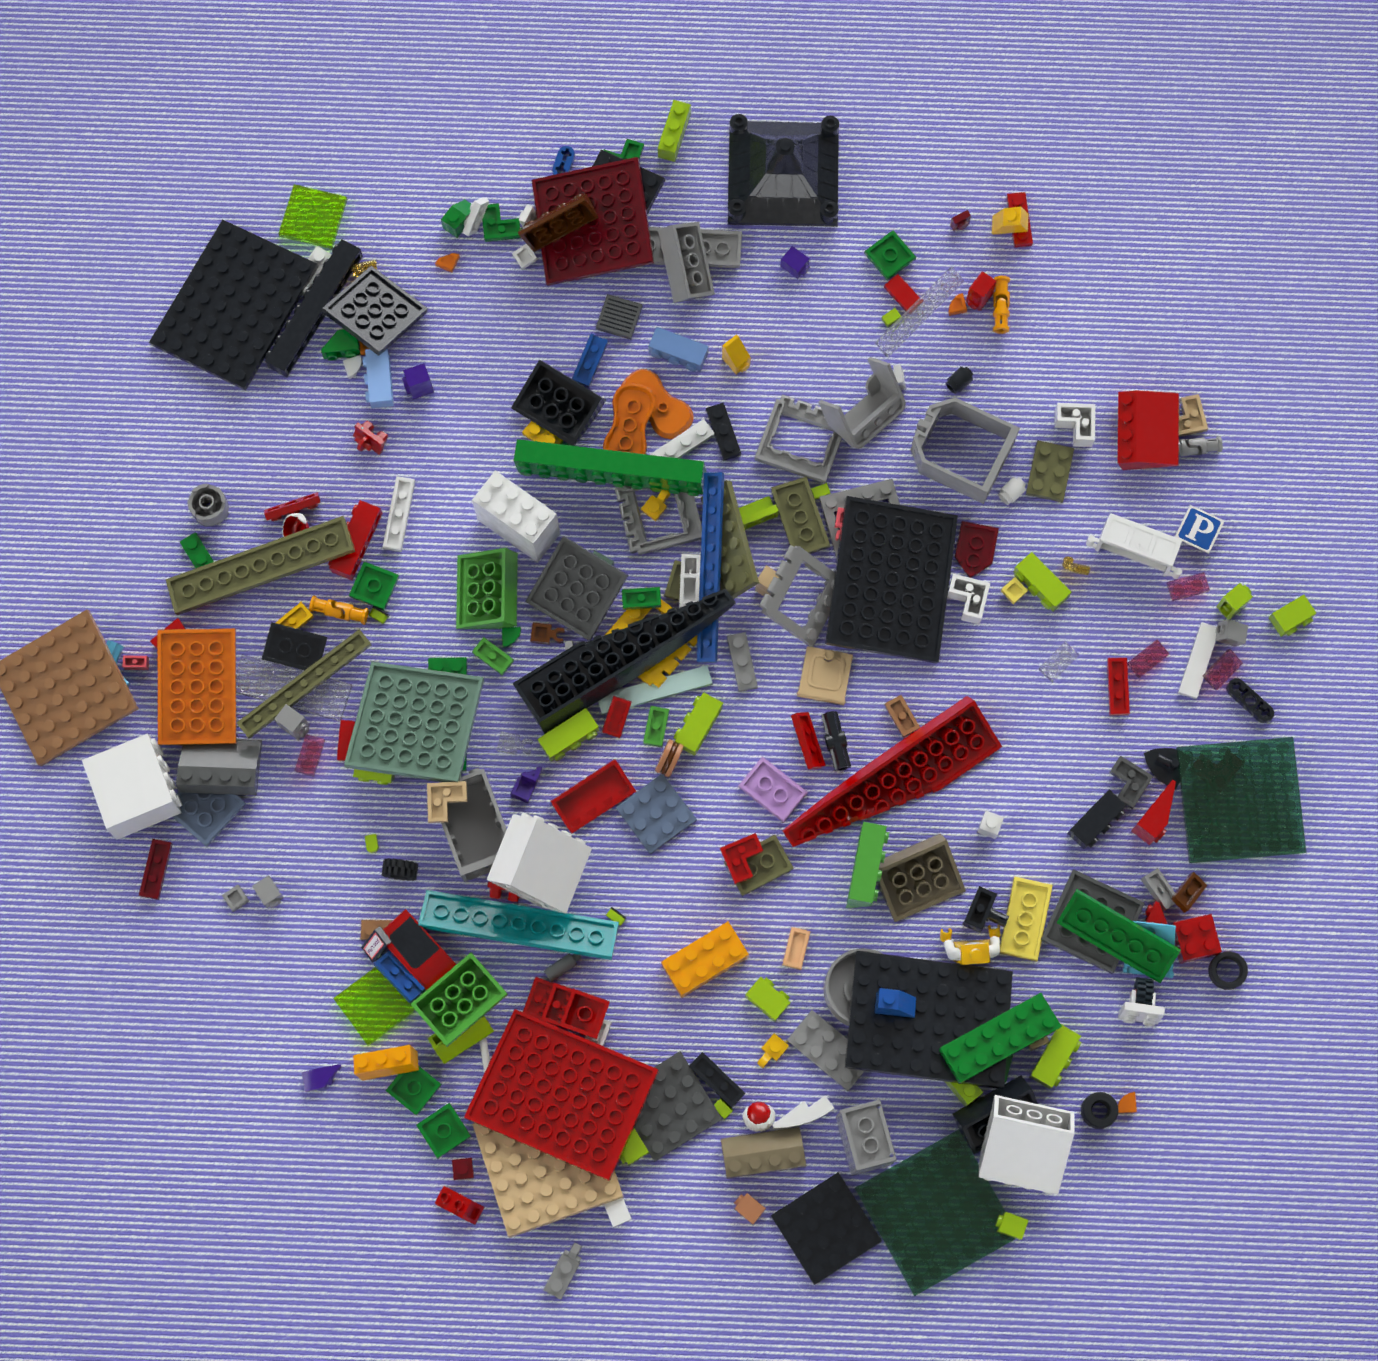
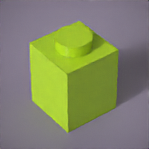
M1005 1211L1003 1215L999 1214L995 1226L998 1227L997 1232L1022 1240L1029 1220Z

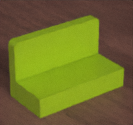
M770 496L739 508L745 530L778 517L779 513L776 504L773 505Z

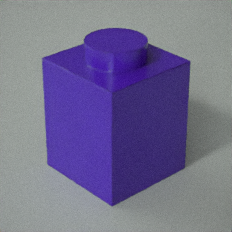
M791 246L781 258L780 267L798 279L801 275L804 276L808 272L810 258Z

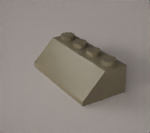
M800 1127L721 1139L727 1179L806 1167Z

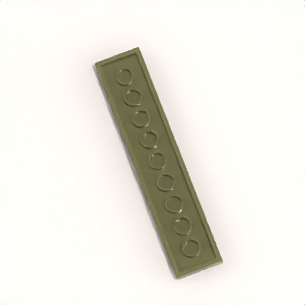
M344 516L165 580L174 612L178 616L356 551Z

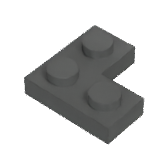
M1122 756L1118 758L1109 772L1126 783L1117 797L1131 809L1135 807L1153 778L1151 774Z

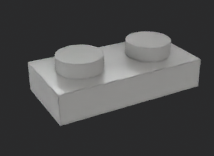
M1158 868L1141 879L1155 901L1160 903L1163 912L1175 905L1171 900L1175 892Z

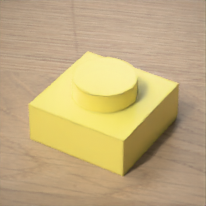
M1014 577L1001 589V592L1014 605L1028 590Z

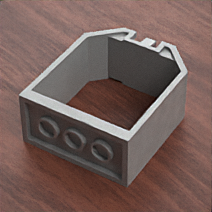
M955 397L930 405L924 420L920 418L917 423V429L910 449L919 474L984 504L1016 441L1020 428ZM953 414L1006 439L983 486L925 459L922 450L940 417Z

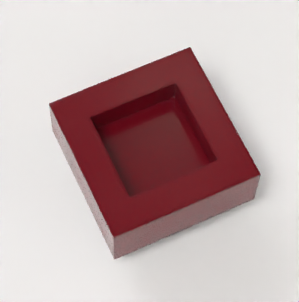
M966 210L951 218L950 226L953 231L957 229L962 230L969 225L971 219L969 211Z
M472 1157L452 1160L454 1180L474 1178Z

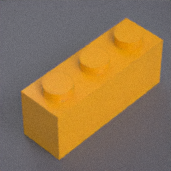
M411 1045L353 1055L354 1074L362 1081L419 1070L418 1051Z

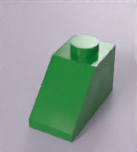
M464 199L452 205L441 218L443 229L458 238L465 227L464 221L471 212V203Z

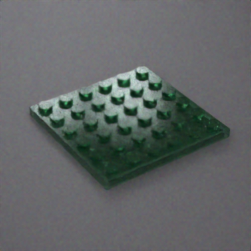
M1293 737L1176 747L1177 759L1179 760L1178 768L1189 863L1307 853Z
M960 1130L951 1133L854 1188L913 1296L920 1294L1015 1240L1013 1237L997 1232L998 1227L995 1226L999 1214L1003 1215L1005 1210L989 1181L979 1178V1164Z

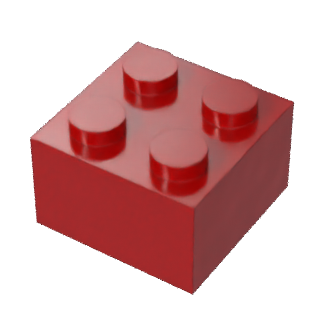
M1212 914L1181 920L1171 924L1176 925L1175 946L1181 949L1178 955L1180 964L1216 956L1222 952Z

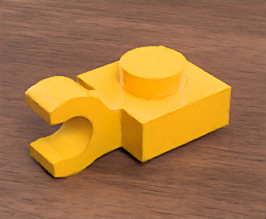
M662 489L657 498L651 495L642 506L641 511L656 522L667 508L664 502L671 495L669 490Z
M774 1033L761 1048L765 1054L758 1060L757 1064L764 1068L771 1058L777 1062L789 1045Z

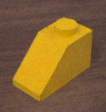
M1022 207L1003 208L992 216V234L1028 232L1029 214Z
M737 334L722 345V359L736 375L740 371L742 373L750 367L751 357Z

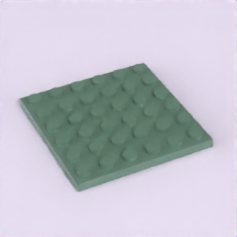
M371 661L344 762L345 768L439 782H460L484 678Z

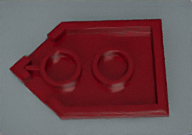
M965 521L961 522L955 558L969 578L992 565L999 528Z

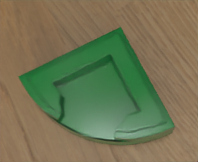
M521 627L502 628L503 648L509 647L517 641L521 634Z

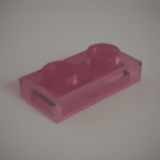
M1204 572L1167 582L1172 601L1210 591Z
M1156 640L1131 659L1127 665L1138 678H1141L1164 660L1169 653Z
M1227 649L1202 676L1214 690H1218L1243 662L1231 649Z
M308 734L305 735L295 772L312 777L315 776L325 739Z

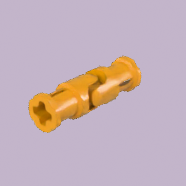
M1000 275L993 278L996 280L995 292L993 293V306L995 309L993 311V317L995 318L993 332L1005 334L1010 331L1008 327V317L1010 316L1008 310L1010 306L1008 283L1010 282V277Z
M314 595L309 605L310 612L317 611L324 613L325 616L346 621L354 620L361 622L363 625L366 624L369 615L368 608L360 609L352 604L337 602L331 599L327 601L319 599Z

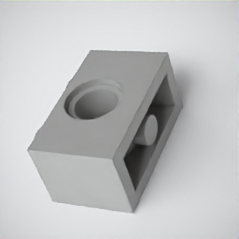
M285 704L274 719L281 729L298 741L309 732L310 725L305 717L287 704Z

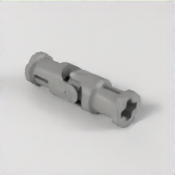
M1221 436L1210 439L1201 437L1179 440V455L1181 457L1202 455L1212 451L1222 452L1223 450Z

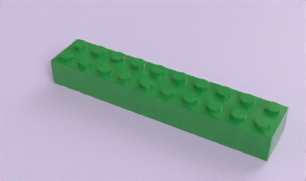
M517 439L513 459L518 473L524 476L534 474L539 475L541 478L557 477V479L563 481L575 479L580 483L592 481L598 485H605V483L613 484L615 487H624L625 485L637 490L650 488L651 491L660 492L664 489L669 490L672 494L683 492L690 496L703 495L704 473L706 472L704 461Z

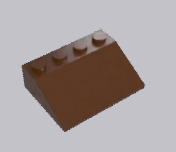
M585 193L583 195L579 194L570 202L558 205L557 209L543 213L540 218L534 221H528L519 229L518 234L530 249L536 252L599 217L589 197Z

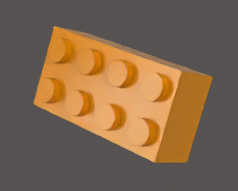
M727 921L661 961V965L677 992L683 998L749 958V954L731 924Z

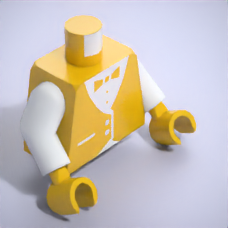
M997 924L998 928L991 929V925L988 926L990 939L953 942L951 940L952 929L948 928V933L943 932V929L940 930V940L944 942L948 958L961 965L990 963L991 958L998 956L1000 953V925Z

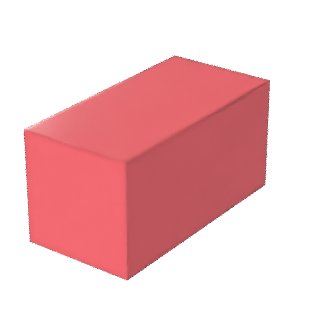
M123 655L122 667L124 670H149L148 656Z

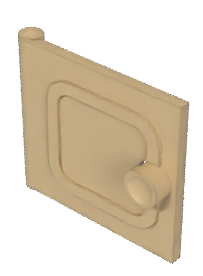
M807 646L797 697L844 705L846 703L845 696L853 654Z

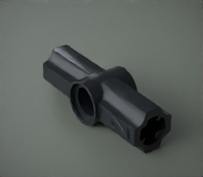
M837 711L822 714L821 719L826 734L825 742L828 752L830 751L834 770L842 771L851 768L846 748L847 740L844 731H842Z

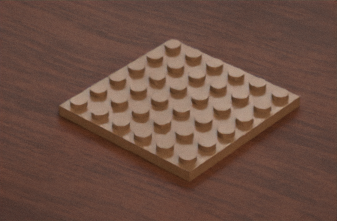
M87 609L0 660V689L38 766L45 765L139 709L91 612Z

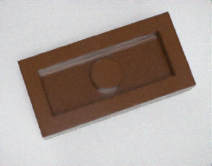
M1192 872L1181 884L1171 900L1185 913L1189 911L1207 885L1195 872Z

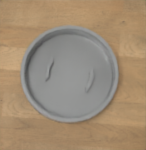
M864 948L850 950L839 956L827 972L823 987L825 1002L834 1017L849 1026L856 951L883 954L881 952Z

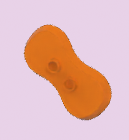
M638 369L627 376L622 382L621 386L625 384H639L652 390L656 398V407L649 421L653 430L660 437L674 439L690 428L694 419L692 409L684 401L670 395L665 390L656 373L648 369Z
M625 384L620 386L613 396L614 420L610 431L604 439L603 449L645 454L647 449L645 428L655 410L656 398L648 387L639 384Z

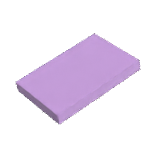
M763 756L738 785L742 791L783 823L808 793Z

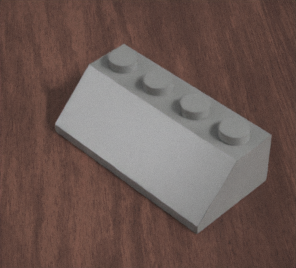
M699 222L674 224L658 229L673 302H683L715 295Z

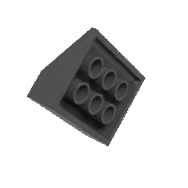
M237 739V744L183 745L176 778V786L179 793L257 795L262 740Z

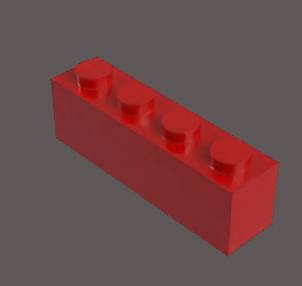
M359 500L358 505H354L351 513L353 516L350 522L347 521V525L356 552L329 561L328 565L332 573L353 581L383 514L381 508Z

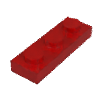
M1025 192L1007 194L1008 208L1022 207L1028 213ZM1029 215L1028 232L1012 233L1014 248L1033 245Z
M318 492L265 509L264 515L266 520L277 521L282 518V515L299 513L300 509L306 507L307 509H313L318 506V503H321Z
M1107 658L1109 716L1129 715L1127 658Z
M809 712L791 715L808 770L825 767L826 764Z

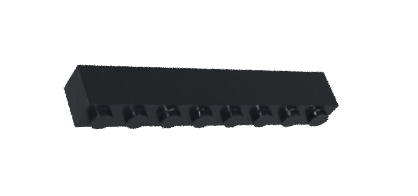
M343 239L334 246L332 255L329 259L325 260L321 273L315 276L311 289H307L304 294V300L296 306L294 316L286 322L282 335H278L275 340V346L266 354L265 362L268 368L288 377L326 316L322 313V308L342 291L362 259L363 255L360 248Z

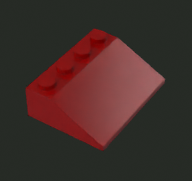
M1140 390L1118 392L1117 464L1122 470L1179 466V393Z

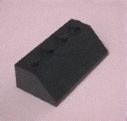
M1022 1075L1006 1083L1003 1089L997 1088L953 1113L956 1124L973 1154L981 1151L995 1095L1038 1104L1032 1088Z

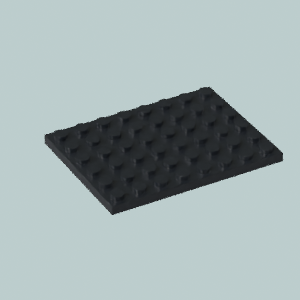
M222 219L149 343L155 348L246 391L266 354L302 296L304 288L309 284L319 266L311 260Z
M846 496L825 644L938 663L958 515Z
M856 951L845 1068L958 1083L939 1048L1010 1010L1013 971ZM879 988L900 990L916 997L915 1017L876 1014V993ZM1006 1059L961 1084L1003 1089L1005 1085Z

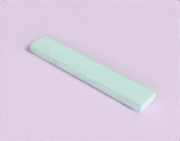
M708 666L666 676L667 679L659 688L655 684L649 686L647 683H641L616 690L598 701L602 715L608 713L613 695L632 701L630 707L713 685Z

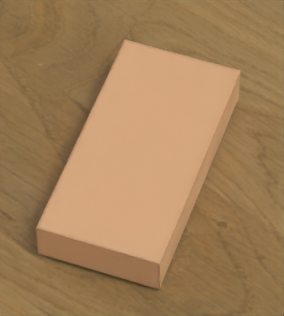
M791 927L782 966L798 970L802 969L811 931Z

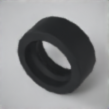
M1232 951L1222 952L1216 955L1210 962L1208 968L1209 977L1218 988L1232 990L1242 985L1246 980L1248 966L1244 958L1238 953ZM1230 959L1237 963L1240 973L1235 981L1225 982L1219 978L1217 965L1220 961Z

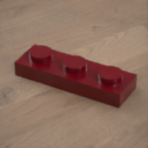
M152 839L139 891L140 897L160 899L173 845L172 842Z

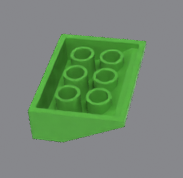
M505 547L457 555L456 629H502L517 626L518 553Z
M863 822L846 908L872 906L873 901L877 902L879 890L875 889L876 882H880L882 870H879L880 862L884 863L886 851H882L883 844L888 843L889 832H886L887 826Z
M471 952L413 1001L411 1005L445 1046L448 1047L508 994Z

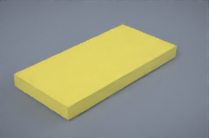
M1014 876L1006 913L1009 918L1005 928H1003L1000 954L1035 962L1038 961L1042 942L1041 938L1044 932L1053 885Z

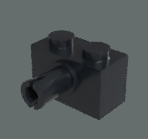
M979 886L962 926L981 933L985 922L989 920L1005 928L1009 916L993 910L992 907L997 893Z

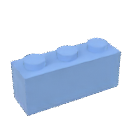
M388 348L379 356L371 349H366V356H362L363 367H367V374H364L365 385H368V391H365L366 402H370L372 409L394 406Z

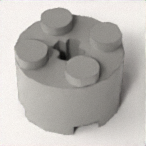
M206 483L198 485L191 491L192 493L187 503L191 514L197 522L207 527L218 525L227 518L229 514L228 500L219 487Z

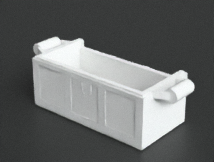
M1112 513L1109 514L1104 524L1100 538L1090 535L1086 541V545L1094 547L1097 552L1100 548L1163 571L1164 577L1171 576L1174 579H1178L1182 573L1181 568L1173 566L1182 543L1181 539Z

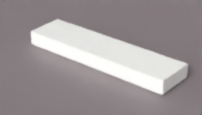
M396 476L382 546L384 550L402 552L416 482L415 479Z
M1201 622L1178 694L1197 699L1216 642L1215 626Z

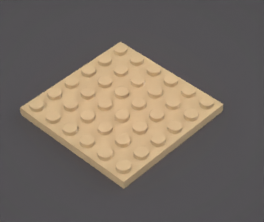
M472 1124L509 1238L624 1197L615 1171L611 1180L607 1181L481 1125Z

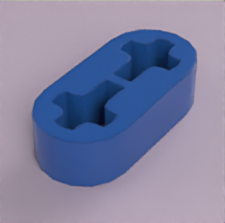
M563 146L559 149L552 169L553 175L558 174L562 166L564 169L562 173L571 171L575 160V153L572 147ZM569 152L570 156H567L566 161H564V155Z

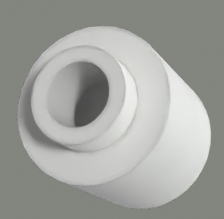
M1012 477L1000 489L998 496L1006 505L1014 503L1026 491V484L1021 478Z

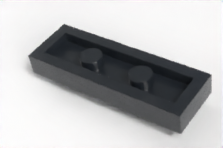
M724 402L707 407L706 412L712 430L715 433L723 461L741 456V451Z
M703 1052L689 1065L692 1071L731 1108L746 1094Z

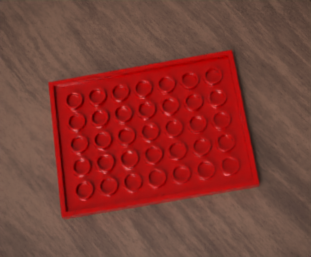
M514 1009L464 1118L610 1181L659 1070Z

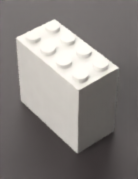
M496 470L472 499L479 522L537 563L560 535L557 514Z
M148 733L82 760L105 827L116 840L182 813L180 806H182L181 799L174 791L176 786L168 774L170 769L167 762L162 758L164 755L163 750L158 745L156 739H152Z
M522 813L521 816L513 814L487 880L543 909L566 914L592 848L585 845L586 841L580 838H572L573 834L564 830L559 831L558 826L552 823H544L545 819L534 815L532 817L525 813Z
M995 1095L980 1152L979 1178L1058 1195L1074 1137V1112Z

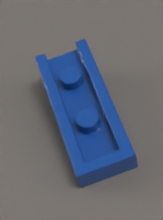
M592 333L590 334L573 374V380L590 387L609 342L607 339L600 338Z
M387 951L374 963V966L409 1003L413 1002L425 990L390 951Z

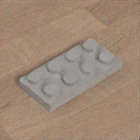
M813 1010L809 1012L787 1039V1042L846 1091H849L864 1073L862 1070L845 1068L847 1038Z

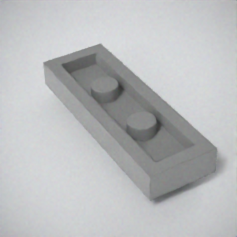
M746 632L727 636L738 691L757 689L758 686Z

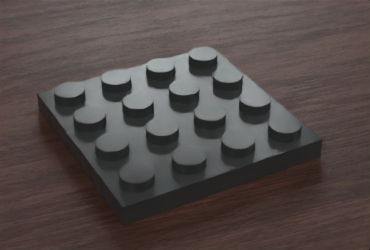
M563 536L525 602L591 641L629 575Z
M1073 869L1041 940L1113 974L1119 959L1059 925L1057 920L1076 889L1131 921L1138 920L1145 903Z
M681 1051L654 1067L659 1070L658 1075L634 1126L654 1162L722 1120Z

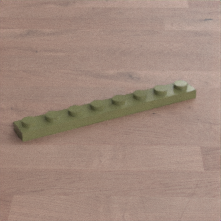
M360 629L240 719L237 725L250 739L270 724L285 704L292 707L372 646V644Z

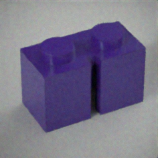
M425 363L403 370L405 377H402V381L407 395L411 394L413 400L434 393Z

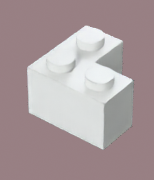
M1057 403L1055 408V428L1073 429V447L1093 446L1095 441V404Z
M953 574L947 598L965 602L961 620L980 624L990 583Z

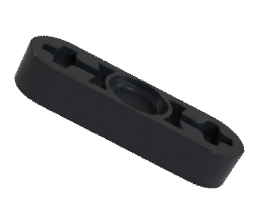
M1239 678L1230 680L1226 687L1227 693L1260 723H1268L1274 717V709L1244 681ZM1238 684L1240 686L1238 689L1241 692H1239L1238 690L1234 692L1232 690L1233 685ZM1246 690L1247 692L1240 698L1239 696ZM1247 696L1254 697L1255 705L1250 706L1246 704L1245 698ZM1260 703L1261 706L1259 707V709H1257L1256 711H1254L1253 709H1255V708L1258 706V704ZM1267 710L1269 713L1263 718L1261 716L1262 711Z

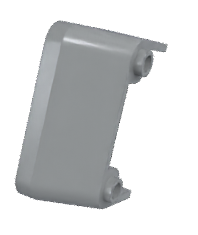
M872 357L868 358L873 374L866 382L868 395L844 415L840 406L823 400L818 402L828 425L851 447L857 449L864 447L900 415L906 405L890 363Z

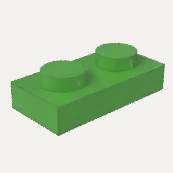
M484 637L472 651V654L502 676L514 662L513 658Z
M650 706L643 744L662 748L669 709Z

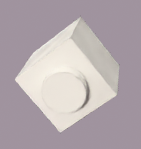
M985 811L977 833L996 839L1004 817Z

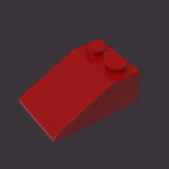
M1174 780L1168 784L1131 830L1149 846L1153 841L1157 843L1167 832L1164 828L1169 820L1176 785Z

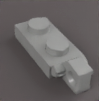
M574 1242L570 1252L565 1249L546 1283L544 1291L562 1299L580 1265L581 1257L577 1255L582 1248L581 1245Z

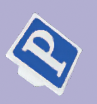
M1190 505L1175 537L1209 554L1224 520Z

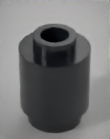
M960 366L947 378L948 381L945 384L952 393L956 394L973 381V373L968 367Z

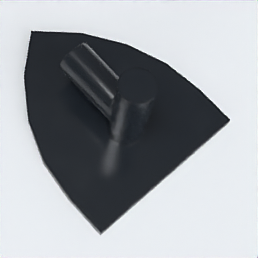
M1157 748L1144 752L1146 764L1152 774L1166 786L1172 780L1176 781V790L1192 756L1173 748Z

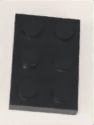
M271 622L262 660L305 671L322 658L327 637Z

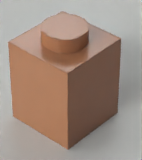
M748 1193L745 1196L741 1194L734 1202L736 1205L734 1210L752 1225L766 1209Z

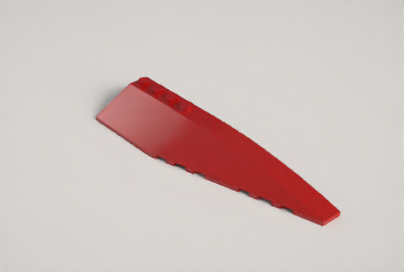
M966 696L853 774L782 831L792 847L813 840L819 835L831 833L835 829L890 810L894 806L906 804L907 801L924 797L925 794L941 790L1002 748V745L975 700Z

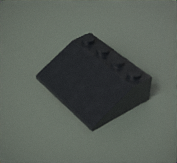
M539 360L511 409L568 444L575 446L600 412L606 399L546 362Z

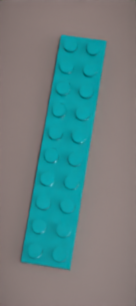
M426 890L418 925L429 930L612 960L619 922Z

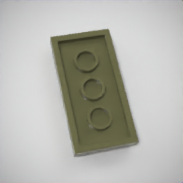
M807 476L771 487V493L778 508L789 545L794 547L800 546L809 554L830 548V543Z

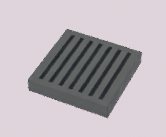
M607 294L596 330L631 340L643 307L642 304Z

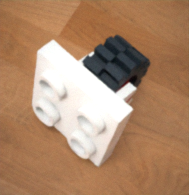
M1136 977L1134 989L1130 992L1129 1002H1125L1119 1010L1118 1019L1131 1024L1135 1023V1021L1143 1022L1145 1026H1155V1024L1160 1022L1165 1014V1007L1155 1006L1156 993H1154L1153 979Z

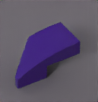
M539 766L526 773L525 771L521 773L510 793V797L529 803L542 772V767Z
M341 1064L302 1072L305 1092L332 1085L335 1074L342 1068Z

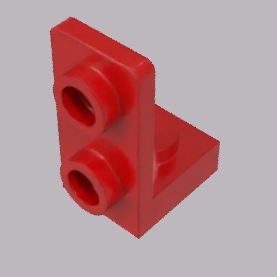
M443 1186L435 1201L436 1205L476 1225L484 1209V1206L446 1186Z

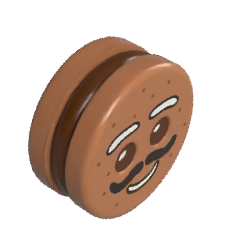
M669 739L656 765L655 772L665 774L664 776L669 778L678 762L684 745Z

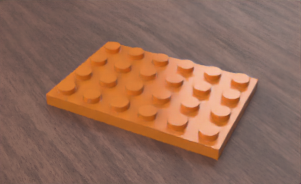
M236 629L157 630L158 745L237 744Z

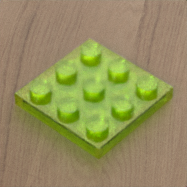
M294 184L278 233L279 237L333 249L347 203V197Z
M376 967L333 998L368 1046L416 1011L411 1003L397 991Z

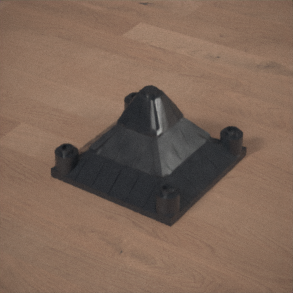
M743 114L733 115L730 119L728 225L838 227L839 120L835 116L830 115L824 117L822 122L817 123L748 121Z

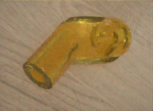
M376 260L364 261L353 265V275L355 277L360 276L370 266L377 269Z
M1069 556L1063 558L1062 566L1064 569L1077 574H1089V566L1073 563L1074 559Z

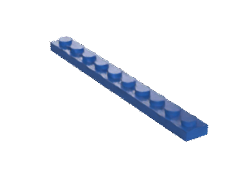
M723 472L704 473L699 601L704 596L720 591L724 498ZM719 618L698 634V663H717Z

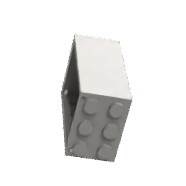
M475 768L469 771L468 775L461 776L460 782H467V802L448 803V822L441 823L464 882L490 872L507 830L484 769L480 770V768Z
M880 1100L839 1111L836 1120L851 1176L890 1166L897 1160Z

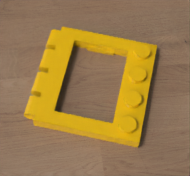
M661 599V607L656 609L662 615L667 613V610L672 609V607ZM652 608L626 610L605 635L612 633V630L617 628L624 629L628 627V624L642 620ZM698 635L648 671L638 676V678L649 686L655 684L659 688L667 679L662 673L665 672L670 676L679 665L675 658L682 661L692 650L687 644L689 643L694 647L697 644Z

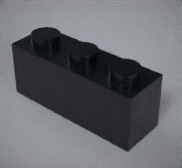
M1109 789L1067 834L1083 849L1087 846L1091 848L1099 840L1097 836L1101 832L1105 834L1112 827L1110 822L1114 818L1118 821L1125 813L1123 809L1126 807V804Z

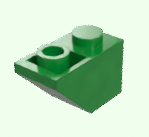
M344 329L337 330L321 349L324 359L333 361L340 357L352 358L361 355L359 340Z

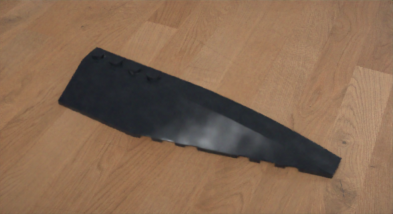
M726 589L702 597L700 601L685 603L686 606L678 609L674 607L667 610L665 614H655L628 624L627 628H617L612 630L610 634L602 637L598 635L593 637L594 640L586 643L584 641L579 642L512 684L543 733L546 734L671 655L736 604L735 600Z

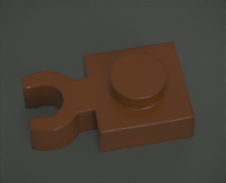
M533 622L530 642L550 645V639H552L556 643L561 644L564 640L557 638V634L565 633V629L556 628L552 630V624Z

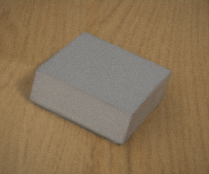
M236 885L222 895L232 912L249 902V899L239 885Z

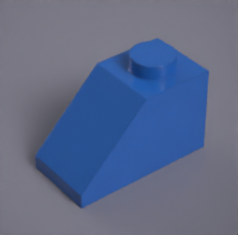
M879 988L876 993V1014L915 1017L916 997L900 990Z

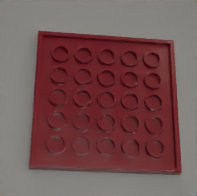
M638 157L532 179L537 219L543 213L551 212L557 209L558 205L568 203L575 196L583 195L584 193L589 197L599 217L541 248L547 286L654 264Z

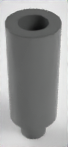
M569 953L546 968L544 972L549 980L553 982L577 965L576 962L582 957L578 954L571 955Z

